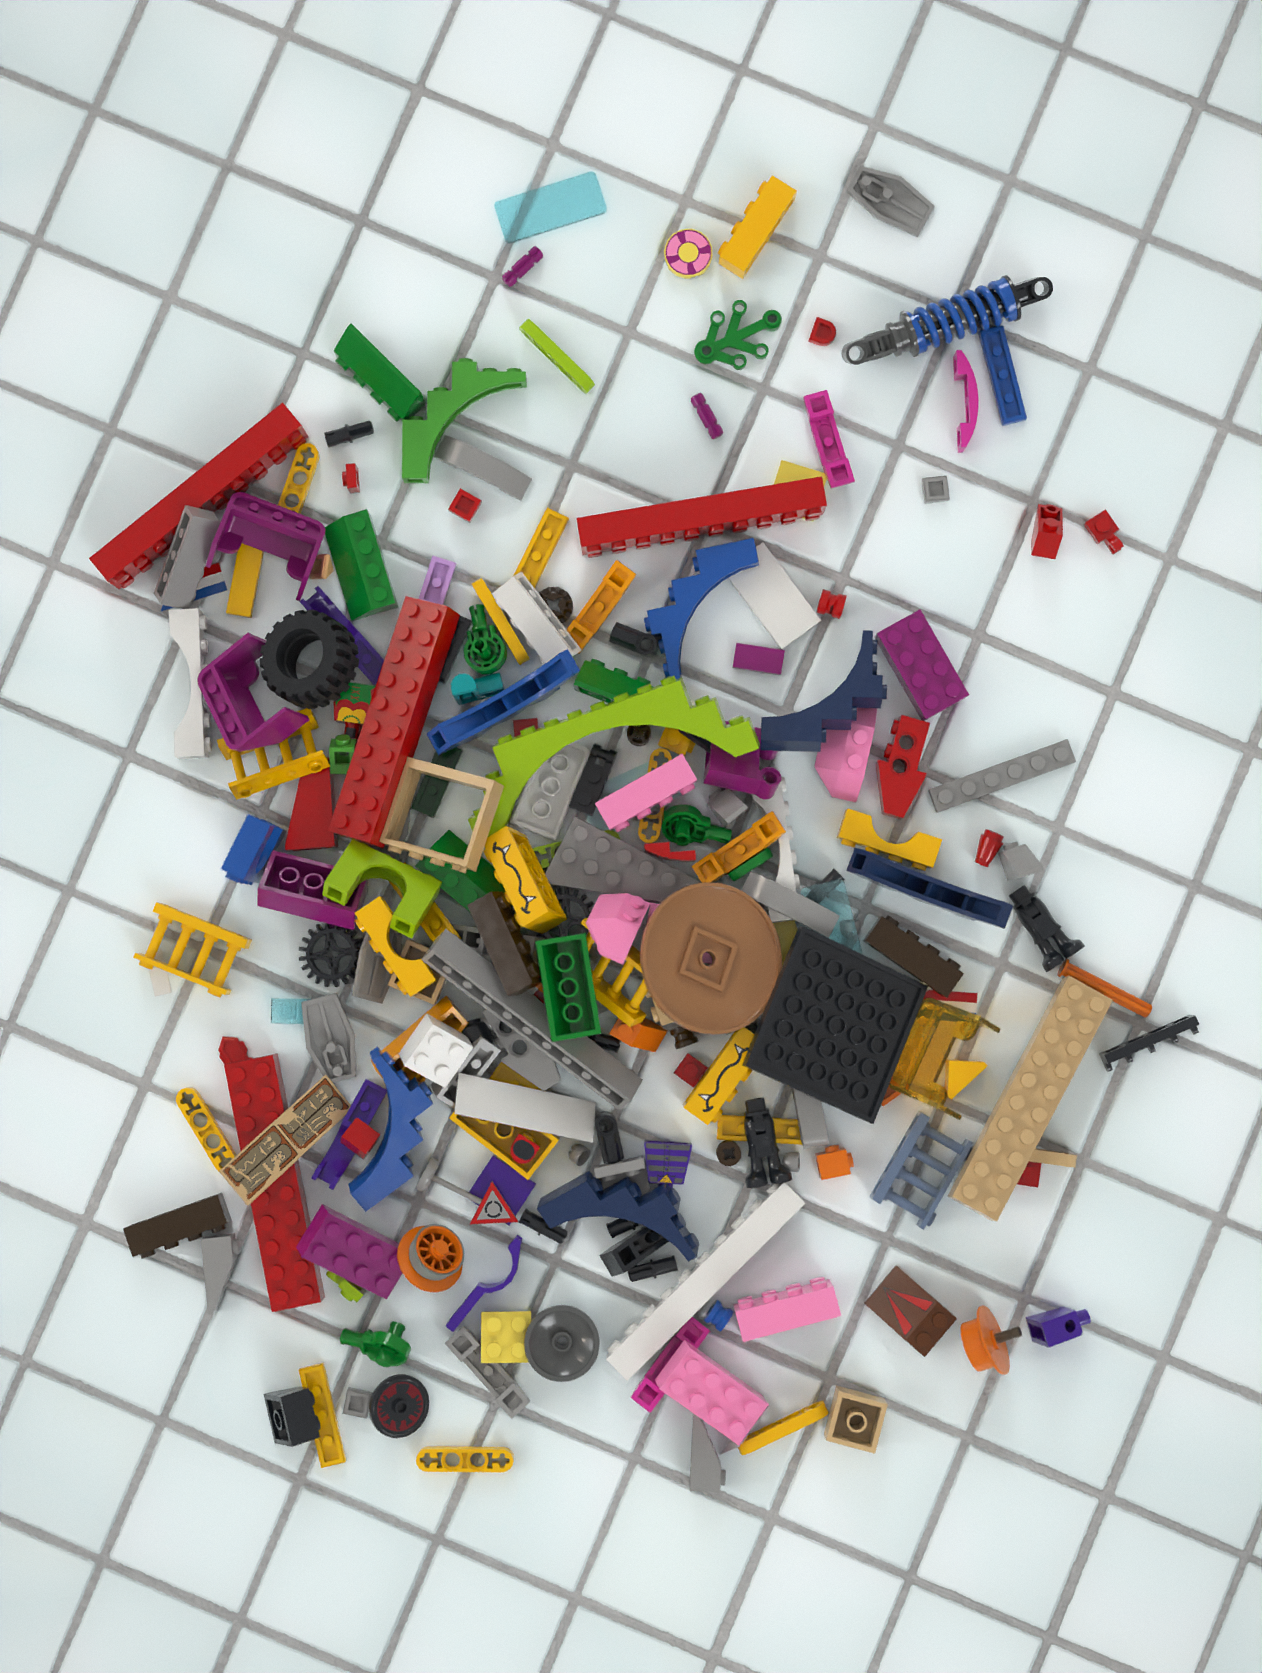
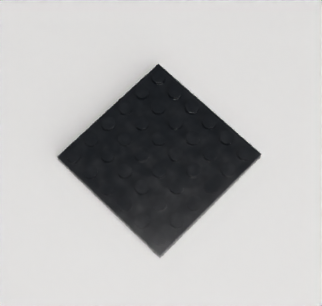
M799 926L742 1066L867 1123L874 1124L928 986L813 930Z

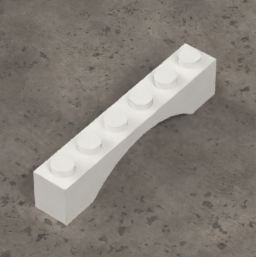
M199 608L169 610V632L185 655L191 677V696L188 708L181 723L173 732L174 757L177 759L209 758V752H212V739L208 737V727H211L210 712L207 713V703L197 682L200 671L208 665L205 664V654H208V641L204 639V630L207 629V616L203 615Z
M782 777L771 799H761L754 794H751L752 802L764 815L773 811L786 830V833L777 839L779 865L775 882L796 892V889H800L799 875H794L793 865L797 864L795 850H790L789 840H793V831L791 825L787 826L786 816H790L788 801L783 800L782 792L786 791L785 777ZM767 907V913L772 923L793 921V919Z

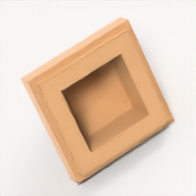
M329 554L317 555L310 573V579H326L334 571Z

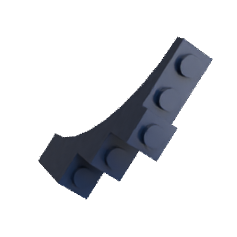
M863 630L861 649L856 663L844 682L832 694L819 703L799 712L783 716L761 717L760 750L820 752L821 743H826V730H851L852 721L857 720V708H881L882 699H887V685L883 684V675H877V662H873V655H877V640H873V631Z
M854 848L846 871L883 888L939 907L954 915L1003 929L1006 927L1014 906L1007 902L941 881L873 852Z
M589 1170L541 1197L537 1206L538 1212L550 1229L567 1221L585 1217L606 1216L626 1219L644 1225L662 1235L682 1253L688 1262L695 1259L698 1254L699 1241L694 1233L688 1231L683 1216L678 1213L681 1202L680 1196L674 1188H670L667 1182L642 1196L640 1187L637 1183H632L629 1177L603 1190L600 1179H596Z

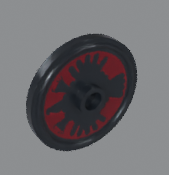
M406 1374L393 1375L383 1380L374 1390L369 1403V1415L373 1426L380 1433L390 1438H403L414 1433L425 1421L429 1410V1396L425 1386L418 1379Z

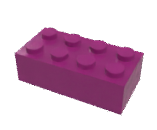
M921 609L875 635V640H877L880 649L922 721H926L969 696Z
M273 850L258 886L257 906L354 930L356 926L354 920L357 919L355 912L363 906L368 892V880L363 881L356 887L346 905L343 906L322 895L325 880L334 868V865Z
M324 1204L320 1206L296 1246L302 1258L386 1300L402 1275L397 1260L398 1242Z

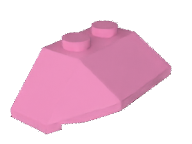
M857 708V720L852 721L851 730H826V743H821V751L817 752L814 768L831 797L857 802L875 730L877 708Z
M628 893L599 895L586 921V925L593 940L598 945L597 950L600 955L620 964L624 963L648 910L649 902L644 901L639 896H633Z

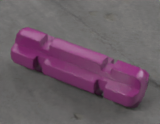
M533 246L528 251V255L525 254L511 267V271L508 270L502 275L504 283L512 287L517 282V278L523 277L534 266V262L538 263L543 258L542 251L538 247Z
M702 393L694 395L691 398V403L694 408H697L696 412L705 428H708L710 437L712 439L720 437L723 434V430L720 424H717V419L709 404H706L705 397Z

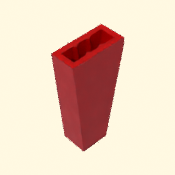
M330 767L320 772L300 777L285 843L286 851L338 848V835L328 831L336 807L333 774H330Z

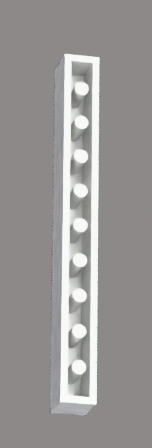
M786 1182L780 1184L772 1183L766 1190L768 1194L762 1200L756 1199L748 1208L750 1212L744 1218L739 1216L731 1225L733 1229L727 1235L721 1234L713 1243L715 1247L709 1253L704 1251L696 1259L697 1265L691 1271L686 1269L678 1277L680 1282L673 1289L669 1286L660 1295L662 1300L656 1306L651 1304L642 1313L644 1318L638 1324L633 1322L624 1331L626 1336L620 1342L616 1339L607 1348L606 1360L626 1381L805 1204L804 1200Z

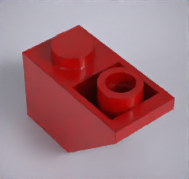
M1038 504L1031 539V555L1055 560L1063 537L1062 508L1050 504Z

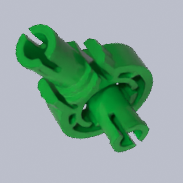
M476 604L477 609L474 608V605L469 607L473 627L472 632H466L468 640L464 646V658L475 672L485 675L493 674L504 665L507 659V648L503 640L497 635L495 626H487L484 605ZM470 657H472V659L477 663V665L481 667L472 664Z
M688 804L674 805L664 811L662 816L663 835L666 839L679 846H687L692 842L702 844L707 839L727 844L731 839L732 829L711 824V818L703 816L694 806Z
M395 1321L390 1323L388 1332H373L369 1329L361 1333L344 1328L340 1336V1343L342 1345L360 1348L362 1354L367 1355L370 1360L383 1367L400 1366L406 1363L411 1352L410 1344L401 1338L406 1329L405 1326Z

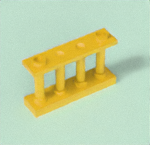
M305 708L297 711L307 715L309 721L281 743H278L284 764L272 768L269 767L264 747L238 752L228 748L223 738L217 740L218 747L225 759H231L237 780L228 783V786L236 800L247 798L254 793L330 767V763L323 750L316 751L311 730L319 728V725L311 709ZM302 734L307 755L293 760L288 739ZM255 751L260 772L246 777L241 755Z
M156 902L153 912L159 914L158 919L160 920L146 954L135 953L133 958L140 960L139 965L145 968L153 969L155 966L207 987V992L221 998L222 994L230 995L231 990L223 987L237 951H240L241 948L249 949L252 939L166 904ZM175 920L182 923L180 927L182 931L169 963L166 964L154 958L168 924H172V921ZM197 929L205 933L203 936L205 940L191 973L177 967L191 933H195ZM221 939L228 942L226 945L228 949L213 983L200 976L214 942Z
M588 918L582 920L581 924L588 929L586 925ZM590 932L586 936L588 952L595 942ZM631 945L625 959L626 962L613 985L604 980L602 976L611 959L602 956L595 969H591L596 1000L629 1027L643 1022L647 1015L639 1006L648 992L644 979L631 1001L621 992L634 967L642 973L640 951L633 945Z

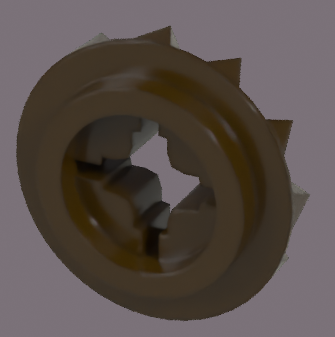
M547 587L539 592V595L548 606L549 604L546 599L552 602L559 600L558 607L561 613L554 609L552 612L562 624L570 618L573 611V601L567 591L560 587Z

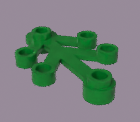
M736 300L732 305L733 314L725 337L715 342L719 327L725 322V315L722 311H714L710 317L711 325L706 339L699 341L695 346V358L702 364H711L716 360L733 366L735 370H743L747 363V359L743 354L732 356L721 351L731 347L752 354L759 360L765 359L769 352L766 344L759 343L755 345L743 340L764 329L770 332L778 330L782 322L780 313L776 310H768L764 313L761 320L737 331L741 318L746 313L747 305L743 300ZM742 305L744 310L738 312L735 310V306ZM719 315L722 321L715 322L713 317ZM775 316L777 321L771 323L768 321V317ZM703 348H709L711 353L708 355L703 354ZM763 348L766 353L759 355L756 350ZM738 358L742 359L744 364L738 366L735 364V360Z

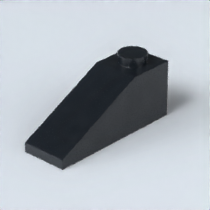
M643 1226L599 1256L613 1277L625 1273L669 1241L657 1232Z

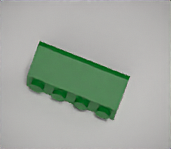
M351 323L333 350L337 357L335 362L344 371L349 369L354 374L353 380L361 388L366 386L371 391L369 395L377 404L381 405L384 403L389 408L387 413L396 422L399 420H409V417L415 416L426 405L421 391Z
M365 509L345 515L325 527V536L351 621L398 608L369 511Z
M591 659V662L584 661L573 685L575 691L606 703L614 702L613 697L626 692L629 696L638 693V688L651 684V681L638 676L635 680L628 677V672L622 669L614 668L612 671L604 667L605 663Z
M448 830L430 847V850L464 859L468 845L452 831ZM482 856L476 872L467 869L466 873L451 869L452 865L448 863L441 867L430 863V858L423 857V860H419L415 865L421 872L432 875L441 881L440 888L469 912L470 910L467 905L489 892H506L503 884H500L494 875V866Z
M586 934L535 941L551 1042L601 1034Z

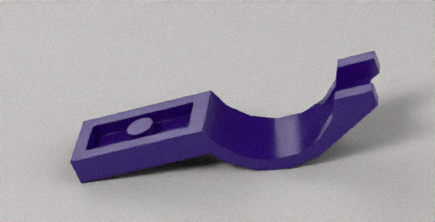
M319 586L315 587L314 589L317 592L307 601L302 599L300 603L306 610L311 609L325 613L344 625L347 631L352 633L355 638L354 643L358 646L359 651L355 655L359 659L358 668L375 685L384 659L336 607Z
M365 1079L344 1117L332 1145L321 1163L317 1166L311 1179L316 1181L319 1178L330 1184L329 1189H335L355 1155L353 1151L340 1142L341 1136L355 1118H359L368 1126L370 1125L387 1094L386 1089Z
M517 1234L509 1244L508 1249L512 1255L513 1266L508 1276L495 1284L479 1282L445 1326L449 1330L454 1332L484 1293L502 1290L512 1282L518 1270L522 1237Z

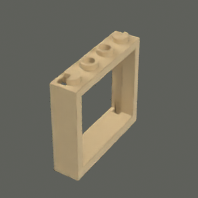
M407 757L379 842L389 846L388 851L401 854L403 850L409 852V857L422 861L423 857L430 858V863L441 867L448 863L452 865L451 869L466 873L467 869L476 872L504 786L495 780ZM421 774L486 791L464 859L399 841Z

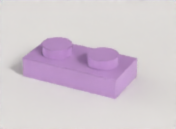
M432 555L419 599L444 605L457 564Z

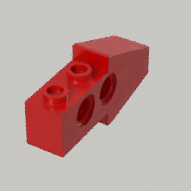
M901 715L898 720L894 719L890 734L894 735L891 744L887 743L883 757L887 758V761L877 760L875 763L881 814L897 819L904 818L922 785L926 773L917 771L929 730V722ZM901 737H908L911 740L912 745L910 749H903L900 746L899 740ZM895 760H900L904 763L905 770L903 773L894 771L892 765Z

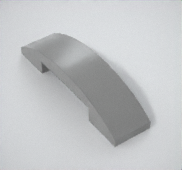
M446 435L434 455V458L454 468L458 467L520 501L532 481V478L505 462Z
M750 871L741 891L752 897L757 903L763 904L827 938L830 937L840 917L820 904Z
M465 1326L460 1328L445 1342L454 1355L461 1362L463 1361L496 1398L495 1401L511 1419L530 1403V1399L501 1363H481V1342Z

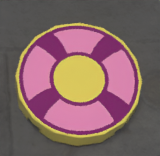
M681 229L667 240L664 249V257L668 269L676 276L684 279L704 274L709 268L713 256L712 245L708 238L700 231L694 229Z

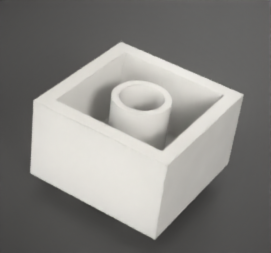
M426 1013L399 1052V1056L404 1066L446 1088L473 1049V1045L463 1033Z

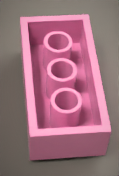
M681 754L599 800L595 805L609 830L615 829L616 832H620L630 826L628 821L636 816L638 820H641L652 813L650 810L652 807L659 804L660 808L673 801L672 796L680 792L683 796L694 790L697 778L684 755Z
M824 1277L811 1279L810 1284L800 1286V1283L788 1285L785 1291L777 1293L776 1290L765 1291L761 1293L762 1297L752 1299V1296L742 1297L737 1300L738 1303L733 1304L743 1342L841 1316L834 1286L829 1279L825 1280Z
M686 1340L682 1342L655 1379L661 1391L737 1445H740L769 1405L762 1394Z

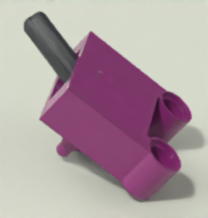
M754 727L760 743L759 749L737 757L702 737L679 730L681 734L706 751L703 784L754 794L766 800L774 796L782 779L781 774L772 767H765L759 770L760 758L773 760L778 751L760 750L761 728Z

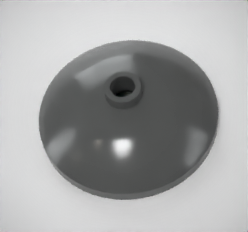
M569 1305L552 1306L538 1313L530 1322L524 1340L525 1354L531 1367L542 1377L556 1382L572 1381L587 1373L597 1359L600 1346L598 1330L592 1319L582 1310ZM560 1336H563L567 1339L566 1343L563 1345H560L557 1342V1339Z

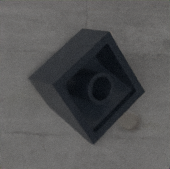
M299 1386L263 1394L276 1444L294 1447L320 1438V1421L314 1413L313 1405L315 1404V1399L309 1388Z

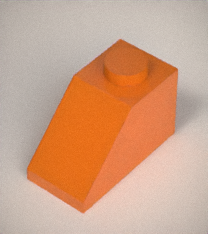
M646 1017L643 1022L629 1027L618 1018L609 1034L631 1047L656 1052L668 1030Z

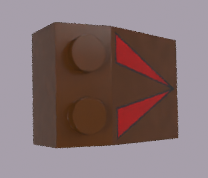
M897 1265L864 1302L865 1305L924 1357L957 1320L953 1313Z

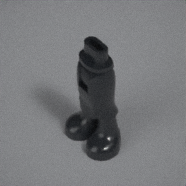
M1025 885L1009 895L1014 903L1013 909H1015L1019 921L1032 936L1034 945L1037 944L1044 957L1042 966L1046 972L1062 963L1064 958H1069L1085 947L1081 940H1071L1061 930L1062 926L1054 920L1046 905L1035 896L1034 892L1031 894ZM1049 938H1053L1064 958L1053 948L1048 941Z
M764 1097L746 1100V1111L743 1112L744 1116H746L744 1119V1130L749 1148L748 1157H750L751 1171L745 1178L746 1187L758 1188L768 1184L762 1160L767 1157L768 1173L771 1183L780 1184L791 1181V1171L781 1164L778 1152L780 1149L776 1143L774 1121L769 1113V1108H766Z

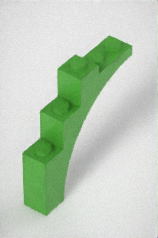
M460 358L458 362H452V391H448V388L435 387L433 391H427V420H423V417L411 416L409 420L402 421V479L404 483H429L430 468L436 447L445 430L454 419L470 405L490 394L507 389L527 388L526 372L519 368H509L507 371L484 368L482 371H478L477 362H473L469 358Z

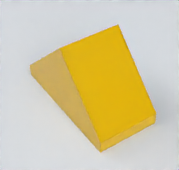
M946 1059L944 1095L952 1100L987 1067V1064L982 1061Z

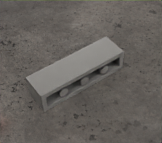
M185 505L154 591V595L161 605L189 609L191 602L194 601L196 587L204 575V566L220 524V520L213 511Z

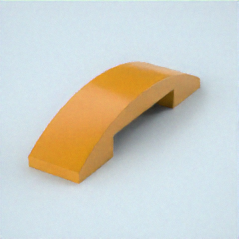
M618 560L614 562L584 608L566 629L581 648L578 654L582 652L603 625L637 575Z
M771 811L753 823L751 828L716 852H711L691 867L702 883L715 882L766 849L786 833V830L775 813Z

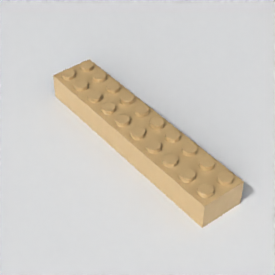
M1071 976L1062 978L948 1194L949 1198L990 1221H998L1113 1001L1112 999Z

